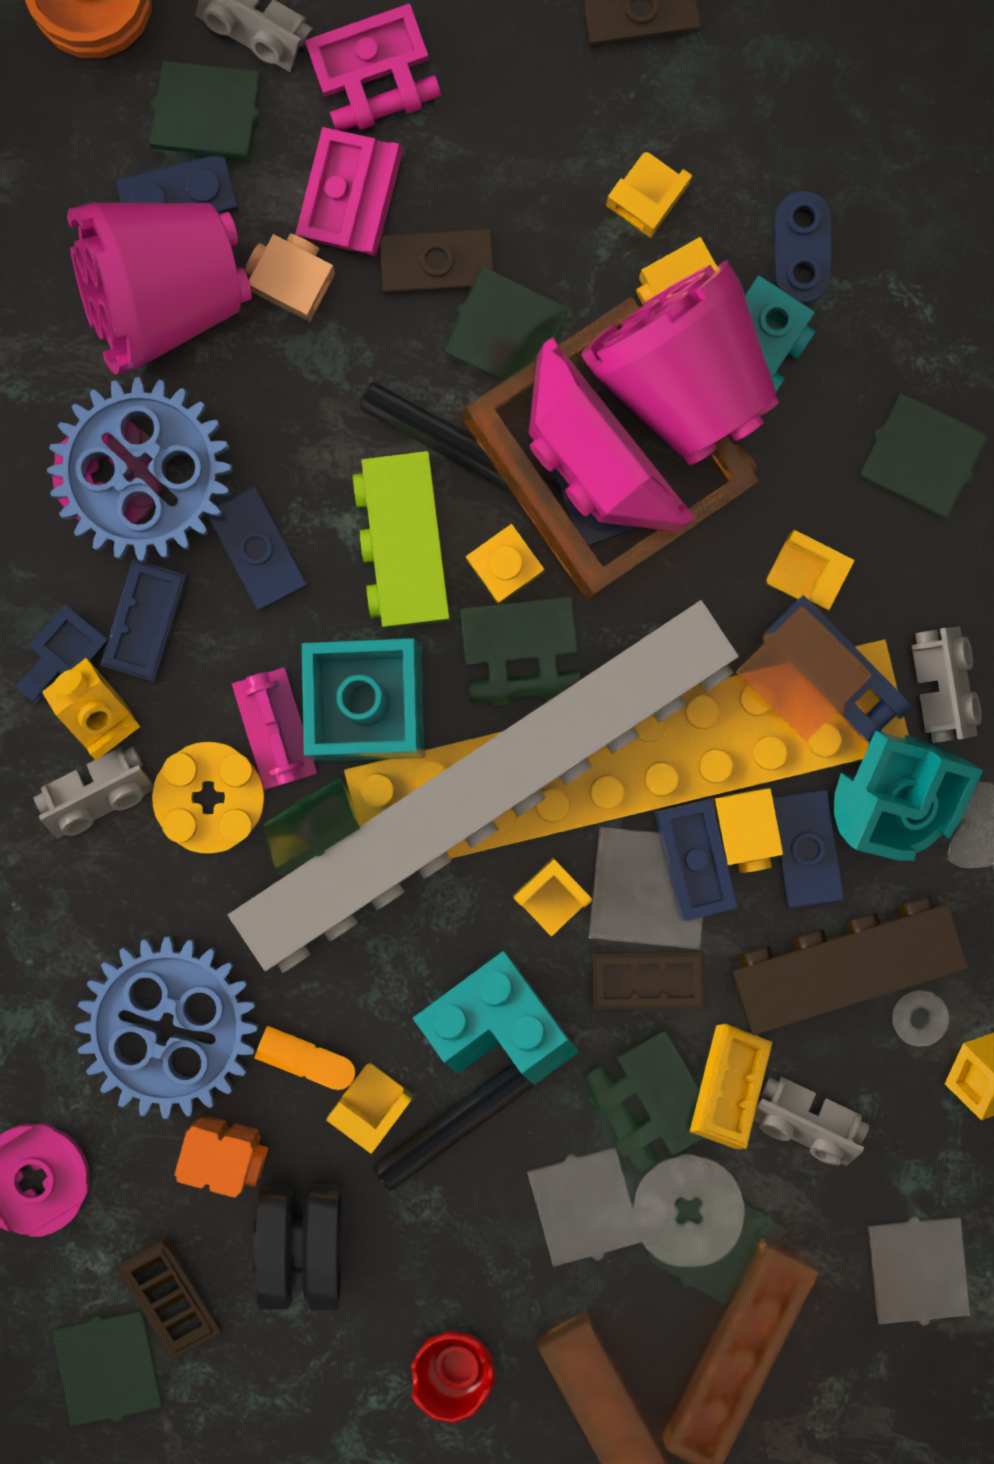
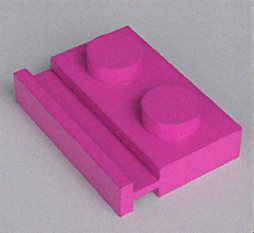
M322 127L295 235L309 242L377 256L404 150L403 147L394 142L386 143L377 141L375 138Z

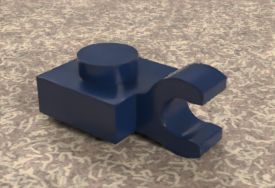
M64 604L29 645L41 658L22 678L16 688L37 704L44 697L42 692L52 685L60 674L72 669L85 658L92 663L105 648L108 639Z

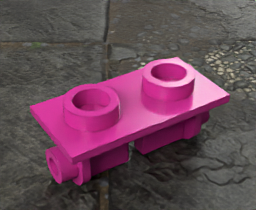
M285 667L268 673H259L247 677L245 680L232 683L264 790L318 774L314 761L304 756L303 724Z

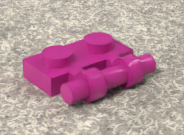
M410 3L305 40L324 97L345 90L350 105L330 112L336 130L344 131L358 126L360 131L375 126V119L405 109L406 114L423 109L421 103L442 96L435 75L416 82L413 81L409 67L429 61V57ZM393 74L397 86L396 89L368 99L366 98L362 84Z

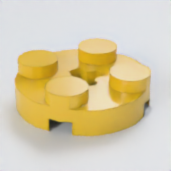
M201 742L186 746L167 758L154 782L152 795L153 809L156 819L169 839L193 852L218 853L233 848L249 837L253 829H255L264 812L265 790L259 772L249 758L232 746L216 742ZM206 781L214 782L215 791L224 792L225 796L224 803L214 806L213 814L203 813L202 804L194 803L193 799L194 792L202 791Z

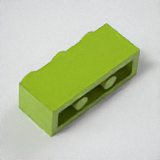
M429 452L361 459L363 473L353 474V485L357 508L367 506L370 529L359 531L363 562H374L377 584L366 585L370 618L381 617L383 629L450 621Z

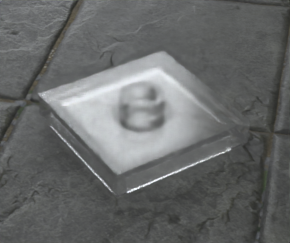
M599 827L588 938L700 950L703 917L684 922L680 921L660 834L656 832Z

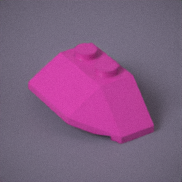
M552 337L544 343L537 355L529 434L534 440L530 444V448L536 458L548 471L551 472L556 468L570 485L565 489L567 496L584 516L592 513L602 523L674 532L680 531L695 518L693 513L681 501L570 361L555 339Z

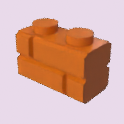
M202 1114L186 1131L175 1171L177 1182L201 1189L205 1184H208L210 1191L235 1198L243 1191L245 1185L256 1187L257 1181L260 1180L269 1147L259 1145L261 1139L259 1129L234 1123L232 1127H228L226 1120Z

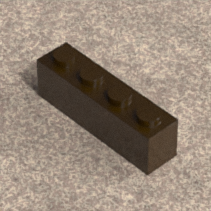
M930 895L899 904L898 907L901 914L879 920L877 912H873L845 921L847 931L826 937L824 929H818L793 937L794 947L773 953L771 946L767 945L739 954L741 964L729 967L749 1032L752 1035H757L968 969L949 905L943 902L933 904Z

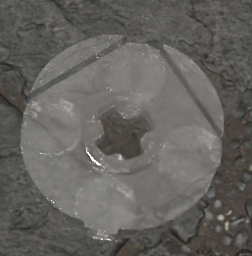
M686 1153L667 1158L647 1172L637 1188L633 1214L637 1234L643 1245L652 1255L669 1265L695 1267L715 1263L735 1246L742 1233L745 1206L740 1186L723 1165L707 1157ZM695 1196L703 1202L699 1209L700 1214L704 1217L703 1220L697 1225L690 1220L683 1225L678 1223L675 1219L679 1213L678 1207L674 1204L676 1200L683 1197L685 1200L690 1201Z

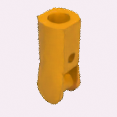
M268 1025L254 1057L257 1060L297 1076L303 1077L305 1075L307 1079L335 1090L347 1088L355 1078L354 1065L346 1057L321 1047L316 1048V1045Z

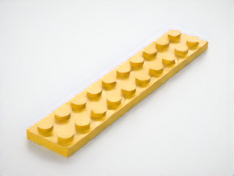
M886 640L855 646L897 689ZM789 663L730 676L706 692L701 684H697L681 695L687 704L660 723H658L653 714L634 726L640 736L613 754L605 745L587 757L593 766L591 769L567 785H564L561 779L557 777L540 789L546 797L543 801L520 816H517L512 808L493 820L499 829L472 848L464 839L446 852L450 858H456L862 760L869 745ZM868 689L855 704L866 714L880 700ZM895 716L881 730L883 733L904 739L905 735L909 736L904 716L901 719ZM501 732L425 750V758L386 759L345 769L344 773L357 827L359 828Z

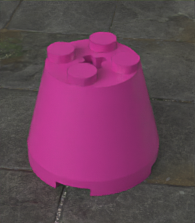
M90 203L68 210L67 220L70 228L78 226L80 240L74 241V247L70 248L79 292L90 328H95L100 340L107 339L111 350L103 351L106 365L113 374L128 372L146 365L238 313L241 303L251 300V288L247 274L242 267L236 268L231 246L238 244V237L234 221L229 212L219 214L210 203Z
M727 260L717 266L716 272L711 265L705 266L643 302V307L622 321V328L618 330L615 325L608 327L581 353L594 376L670 447L683 456L688 465L695 464L711 454L717 448L715 442L730 434L734 441H737L755 431L763 424L760 416L770 411L779 403L740 279Z

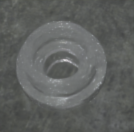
M918 990L909 992L899 999L893 1010L892 1021L896 1033L902 1040L913 1046L924 1047L936 1043L943 1037L948 1028L949 1014L946 1005L938 996L928 991ZM917 1008L927 1009L930 1015L928 1024L923 1028H914L910 1022L911 1013Z

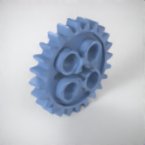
M135 377L131 393L126 394L116 380L112 381V398L107 400L94 389L91 390L90 395L94 407L87 411L82 406L74 404L72 409L80 420L77 425L73 426L61 422L58 425L59 429L69 437L67 444H50L49 448L58 456L63 457V464L47 468L48 474L57 478H63L64 484L50 491L51 496L55 499H69L70 501L59 515L64 520L79 516L81 520L76 526L74 534L81 538L94 530L96 535L92 548L99 552L110 540L113 541L114 557L120 560L127 553L129 546L135 548L136 556L140 562H146L150 546H155L161 557L167 559L169 558L168 542L174 539L180 546L188 550L190 543L186 532L192 528L206 536L208 530L201 521L204 513L215 517L222 515V512L211 502L213 496H228L230 494V490L226 486L217 482V476L233 472L232 466L219 462L216 459V456L230 449L227 441L210 440V437L221 426L217 420L208 421L203 424L199 422L206 410V406L202 402L194 404L189 409L184 407L188 394L185 389L180 388L171 399L167 398L166 383L163 380H158L152 393H146L141 378ZM139 416L149 417L154 423V433L150 440L139 445L128 442L125 436V429L129 421ZM104 435H113L142 463L149 458L153 459L148 465L149 471L177 497V505L169 506L138 477L130 483L128 479L133 474L131 468L103 442ZM186 455L194 460L195 471L193 476L185 483H171L166 478L165 470L167 463L175 456ZM100 456L111 458L115 466L114 475L111 480L103 485L90 484L86 476L87 466L90 461ZM136 496H150L155 501L156 510L154 516L145 524H132L127 518V505Z
M172 936L164 937L161 951L158 952L155 951L153 944L148 938L142 940L140 945L141 956L138 958L127 947L122 948L119 952L123 966L119 968L110 961L103 962L101 967L108 980L104 982L98 979H90L87 985L98 996L96 1000H82L78 1004V1007L92 1014L91 1020L75 1025V1030L91 1034V1041L78 1048V1053H95L97 1061L87 1069V1074L92 1075L104 1071L108 1077L100 1091L106 1093L116 1086L122 1089L118 1104L120 1107H124L133 1097L140 1099L139 1112L141 1116H145L153 1103L160 1105L163 1119H168L171 1116L175 1103L180 1104L186 1116H191L194 1113V1098L197 1097L208 1108L212 1107L215 1104L212 1088L215 1086L220 1091L229 1094L234 1088L226 1074L230 1072L235 1075L244 1076L248 1070L237 1059L238 1054L251 1055L256 1050L255 1046L243 1040L244 1034H250L259 1029V1024L243 1019V1014L256 1006V1002L251 1000L239 1001L237 996L248 984L247 980L230 983L227 976L232 971L234 963L230 961L217 969L212 965L216 949L210 948L201 958L195 956V940L191 938L185 943L181 952L175 951ZM151 978L160 985L162 999L158 1006L153 1008L144 1007L135 999L134 986L139 979ZM199 992L212 997L216 1004V1015L213 1020L198 1022L190 1016L187 1003L192 994ZM122 1010H126L154 1021H160L167 1013L174 1015L173 1025L176 1027L210 1033L215 1036L216 1040L215 1043L208 1044L188 1035L175 1033L168 1041L161 1039L162 1030L160 1028L124 1021L120 1018L119 1013ZM135 1032L145 1039L147 1054L143 1060L131 1061L121 1054L119 1040L122 1034ZM190 1047L196 1050L202 1061L198 1074L185 1076L174 1068L172 1062L173 1054L177 1048Z

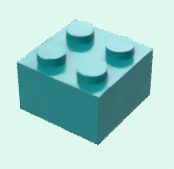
M414 638L302 643L305 757L314 762L425 758L422 647Z

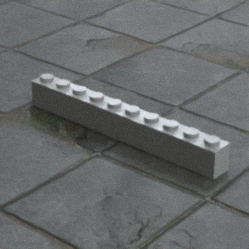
M700 600L229 913L228 917L263 970L267 971L277 964L282 973L311 955L305 945L324 933L330 942L355 926L358 922L352 914L369 902L373 904L376 910H379L403 894L405 891L399 882L417 870L425 879L452 860L446 851L465 839L470 848L499 830L493 820L512 808L516 815L520 816L543 801L546 797L540 789L557 777L561 779L564 785H567L591 769L593 766L587 757L605 745L613 754L640 735L634 726L653 714L658 723L687 705L681 695L700 683L706 692L731 676L733 671L728 664L738 658V654L702 600Z

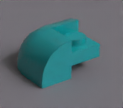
M875 730L856 776L840 774L834 800V816L839 833L855 850L897 861H915L916 853L927 849L942 835L950 839L964 815L983 770L962 757L924 740L905 735L904 739Z

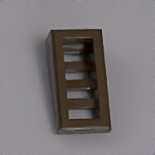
M169 1234L122 1259L116 1267L126 1286L172 1360L222 1333L219 1324ZM163 1260L168 1269L144 1281L140 1272ZM175 1279L179 1288L155 1301L151 1291ZM186 1297L191 1306L165 1319L161 1310ZM198 1316L202 1326L176 1339L172 1329Z

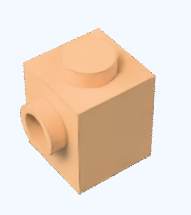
M290 233L287 240L273 234L267 246L259 243L251 254L245 268L246 274L251 276L249 279L251 292L308 322H311L336 273L332 264L316 257L320 250L317 246Z

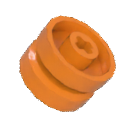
M25 0L30 14L37 22L41 32L58 49L79 58H106L126 50L143 34L152 13V0Z

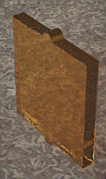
M803 605L773 634H764V643L736 671L805 741H808L834 713L842 714L845 711L844 703L872 676Z

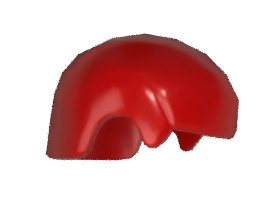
M448 1330L429 1338L416 1354V1358L411 1364L413 1379L412 1398L415 1404L432 1420L456 1423L474 1416L489 1400L494 1389L496 1374L489 1348L484 1346L482 1340L466 1332Z

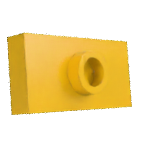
M728 1024L716 1026L690 1128L691 1133L737 1150L747 1148L772 1047L771 1041Z

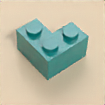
M504 951L413 1017L442 1061L457 1074L461 1073L498 1044H501L521 1074L533 1085H536L579 1053L523 973Z

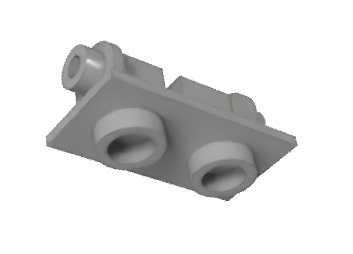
M198 0L195 16L204 21L212 31L220 35H228L250 48L261 60L275 63L289 72L293 69L299 46L303 48L306 45L305 40L310 39L314 29L306 24L307 18L296 13L276 0H272L263 13L256 10L261 0Z
M960 627L940 629L942 640H939L937 630L915 633L917 644L911 645L917 682L938 681L939 692L920 694L925 733L931 732L932 743L955 740L953 729H956L958 740L977 736L976 725H980L982 720L979 697L976 692H970L967 670H971L973 667L972 648L969 639L966 636L962 637Z
M120 746L97 761L94 760L86 764L94 781L86 786L79 772L74 770L41 787L42 793L34 797L36 806L41 813L39 819L57 839L65 835L72 836L84 832L91 827L94 820L113 810H125L133 807L142 800L143 795L153 790L154 783L142 770L143 763L133 746L125 751Z
M768 1076L760 1092V1097L764 1099L757 1104L753 1120L760 1124L759 1127L765 1134L778 1140L789 1141L792 1139L810 1148V1153L815 1158L831 1165H840L842 1163L847 1166L863 1152L864 1147L860 1145L868 1132L869 1124L861 1121V1114L826 1098L821 1105L818 1115L809 1112L816 1095L815 1092L782 1076L778 1080Z

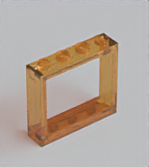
M631 296L559 344L567 357L572 360L581 354L608 327L615 325L617 329L620 328L622 321L641 307H638ZM537 360L465 407L461 415V419L485 451L489 460L502 476L586 601L737 499L759 482L753 474L757 467L750 453L740 443L733 445L726 435L715 442L717 448L711 455L729 482L689 508L695 518L680 531L657 530L602 567L496 412L497 409L534 385Z

